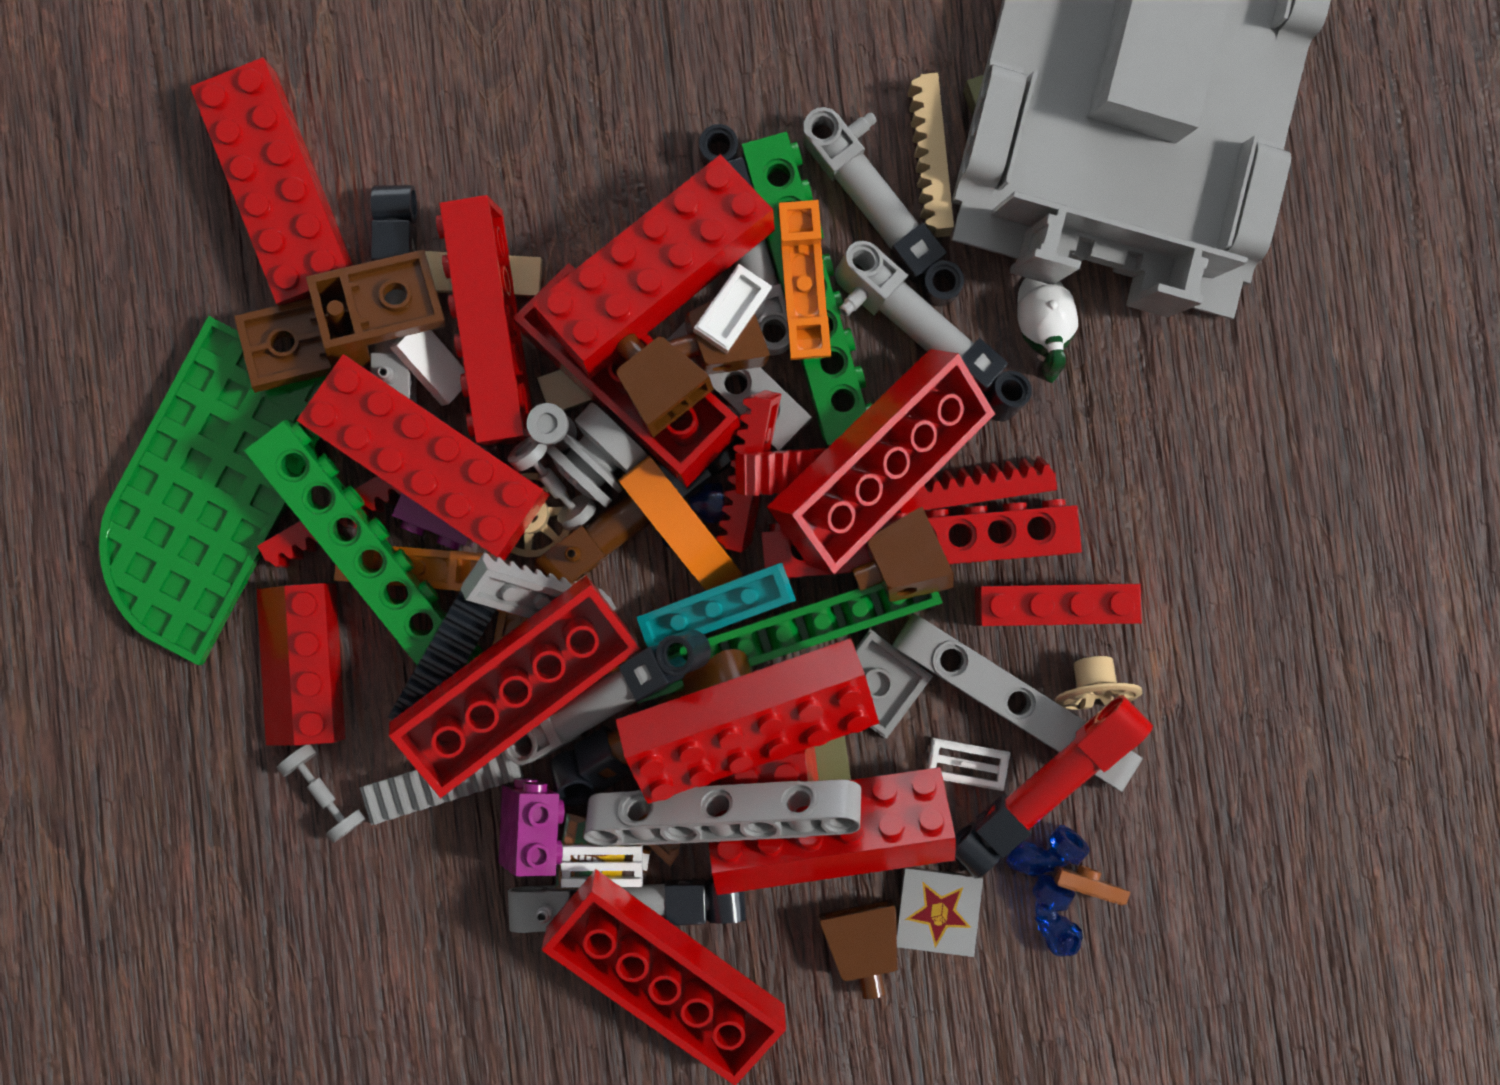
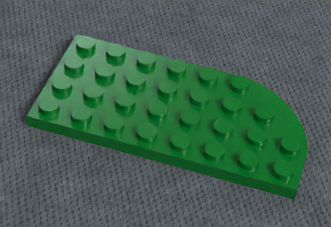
M208 316L112 494L102 517L99 536L100 564L109 594L123 617L145 638L196 665H203L261 558L262 554L257 546L272 537L288 507L244 450L282 421L291 419L294 424L298 422L296 420L326 379V376L254 393L238 330L211 316ZM306 428L314 439L310 444L317 452L323 439ZM291 453L287 458V467L292 473L297 475L304 473L306 463L301 455Z

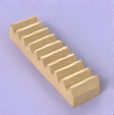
M938 73L920 74V77L911 81L908 90V97L912 98L909 110L914 113L911 127L916 128L912 138L913 142L917 143L914 157L919 158L915 169L917 173L921 174L917 182V187L922 189L919 203L924 204L920 218L927 219L924 224L935 237L950 236L954 228L939 76Z

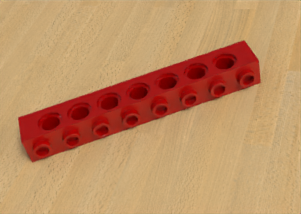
M1065 499L1042 501V508L1027 509L1026 502L1003 504V512L988 513L987 506L964 508V515L949 516L948 509L925 511L950 565L1082 553L1078 505L1066 506ZM895 513L877 532H880L909 513ZM1033 518L1041 520L1045 525L1046 532L1041 540L1033 539L1028 533L1027 526ZM992 522L1002 523L1007 530L1006 539L1001 544L995 543L989 538L988 528ZM779 523L769 524V532L761 533L764 569L783 563L788 578L852 573V568L871 561L866 542L835 574H831L809 566L805 560L796 559L791 553L792 542ZM953 525L964 527L968 533V541L963 547H957L949 540V530Z

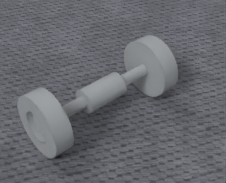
M542 403L534 407L528 415L527 429L529 434L537 442L547 445V448L554 444L561 452L569 450L571 447L562 440L566 434L577 440L578 431L575 423L559 406L552 403Z
M531 436L524 439L510 452L508 462L516 471H524L531 466L539 473L538 479L555 499L560 498L565 504L557 516V520L565 530H574L586 523L596 510L595 503L584 495L577 496L571 500L565 493L567 488L550 468L545 469L539 462L547 450V445L537 442Z
M305 745L288 756L276 768L283 777L299 769L309 783L307 788L322 809L327 807L338 822L336 826L326 833L332 843H335L361 824L366 818L360 810L344 818L333 803L336 799L320 777L315 779L305 765L307 761L316 755V751L311 745Z

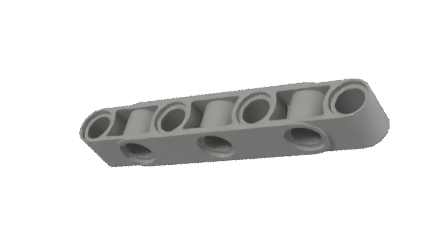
M914 613L911 614L892 644V647L1058 753L1076 739L1075 732L1087 723ZM948 649H954L960 656L958 667L952 671H946L940 663L942 653ZM1021 691L1026 698V705L1022 711L1012 713L1008 708L1009 696L1014 692ZM1130 751L1105 773L1100 769L1094 775L1123 792L1143 758Z
M850 780L788 781L694 787L675 794L669 799L658 800L647 804L641 790L599 793L590 796L588 799L584 839L589 843L599 846L851 834L860 829L861 786ZM802 806H808L803 812H795ZM727 810L722 816L715 817L719 812ZM643 815H647L646 818L638 821L640 817H642Z

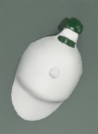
M1025 278L1018 292L1017 316L1019 327L1027 344L1045 358L1042 362L1041 370L1048 382L1053 383L1065 367L1066 356L1063 350L1073 339L1078 328L1076 305L1073 295L1060 281L1055 284H1047Z

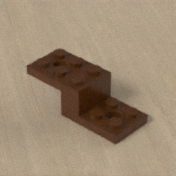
M425 249L306 276L311 298L234 316L254 393L329 375L343 354L362 367L370 365L371 358L367 345L446 327ZM392 290H402L407 294L406 299L397 305L389 304L384 300L387 293ZM282 337H289L295 341L294 346L287 352L280 353L273 349L274 343Z

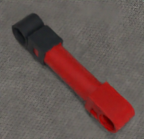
M1124 695L1114 698L1075 732L1076 739L1009 796L1006 793L1002 794L976 817V823L971 822L955 835V859L974 879L982 877L994 867L1000 857L1004 858L1032 834V827L1095 773L1100 769L1105 773L1126 754L1137 747L1150 734L1153 725Z

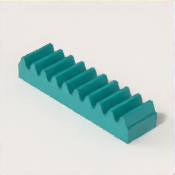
M779 563L636 618L648 648L659 644L665 637L687 630H697L702 634L709 633L796 601L783 563Z

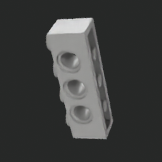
M685 322L667 341L687 335ZM696 357L691 358V360L699 366ZM761 367L709 375L714 389L711 393L717 395L738 416L740 425L743 423L740 420V415L750 409L743 404V399L763 390L782 394L771 449L774 451H782L811 422L812 417ZM734 375L743 377L748 384L745 391L740 394L728 392L725 388V382L729 377Z

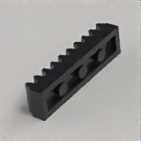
M460 589L388 715L390 719L396 718L464 667L497 609L467 601Z

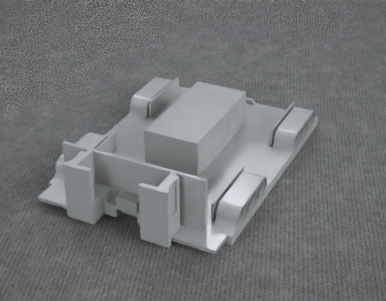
M1002 0L951 201L960 205L951 241L1015 258L1017 260L1011 265L1009 273L1047 284H1055L1079 270L1081 261H1091L1114 268L1113 272L1133 278L1126 303L1128 307L1167 318L1192 308L1231 320L1234 319L1242 285L1246 286L1251 283L1254 269L1257 263L1267 254L1272 241L1291 164V153L1284 150L1285 141L1308 48L1312 39L1320 32L1324 25L1331 0Z

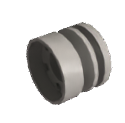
M591 402L574 420L584 436L578 441L569 434H566L562 440L572 448L566 455L554 444L550 445L546 452L551 456L559 473L585 497L600 502L606 508L612 499L600 487L607 481L620 493L623 487L614 476V472L619 468L627 473L649 455L608 415Z

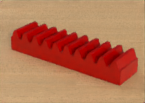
M763 390L743 399V404L750 409L740 415V420L747 425L737 430V435L744 439L734 446V450L737 453L766 452L771 450L781 393ZM734 459L731 461V466H733L736 469V462ZM735 471L728 476V481L734 485L725 491V496L730 501L722 507V511L728 515L719 522V526L725 530L717 536L716 540L725 546V549L741 553L752 543L762 494H759V496L736 494Z
M827 448L735 453L736 494L749 496L780 494Z
M1041 456L1036 457L1034 466L1025 458L1021 459L1018 469L1010 460L1005 462L1003 471L995 463H990L987 474L979 465L975 466L972 476L967 473L964 467L959 469L957 478H954L949 470H944L941 481H938L934 475L899 511L901 514L911 513L920 507H923L924 510L1055 491L1057 490L1056 473Z
M378 476L355 489L365 503L361 508L370 519V510L378 513L384 512L383 501L396 505V493L399 495L402 493ZM340 518L337 524L341 535H344L343 526L352 529L357 527L356 523L349 518ZM299 521L257 547L265 561L270 562L275 567L288 568L290 566L289 559L301 560L304 558L303 551H317V541L303 523Z

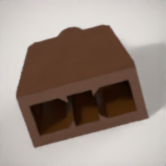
M713 300L687 314L685 319L687 335L668 340L689 359L696 357L699 367L708 375L765 366L770 357L755 314L727 354L694 333L695 325Z
M633 333L624 337L616 347V350L626 361L617 369L616 374L653 438L714 390L709 375L664 337H657L645 346Z
M923 507L914 510L873 535L867 541V550L871 561L851 569L859 591L881 583L889 601L903 600L953 587L954 573Z
M892 899L819 913L821 927L842 981L858 979L862 999H875L884 996L886 993L882 974L898 970L896 909Z

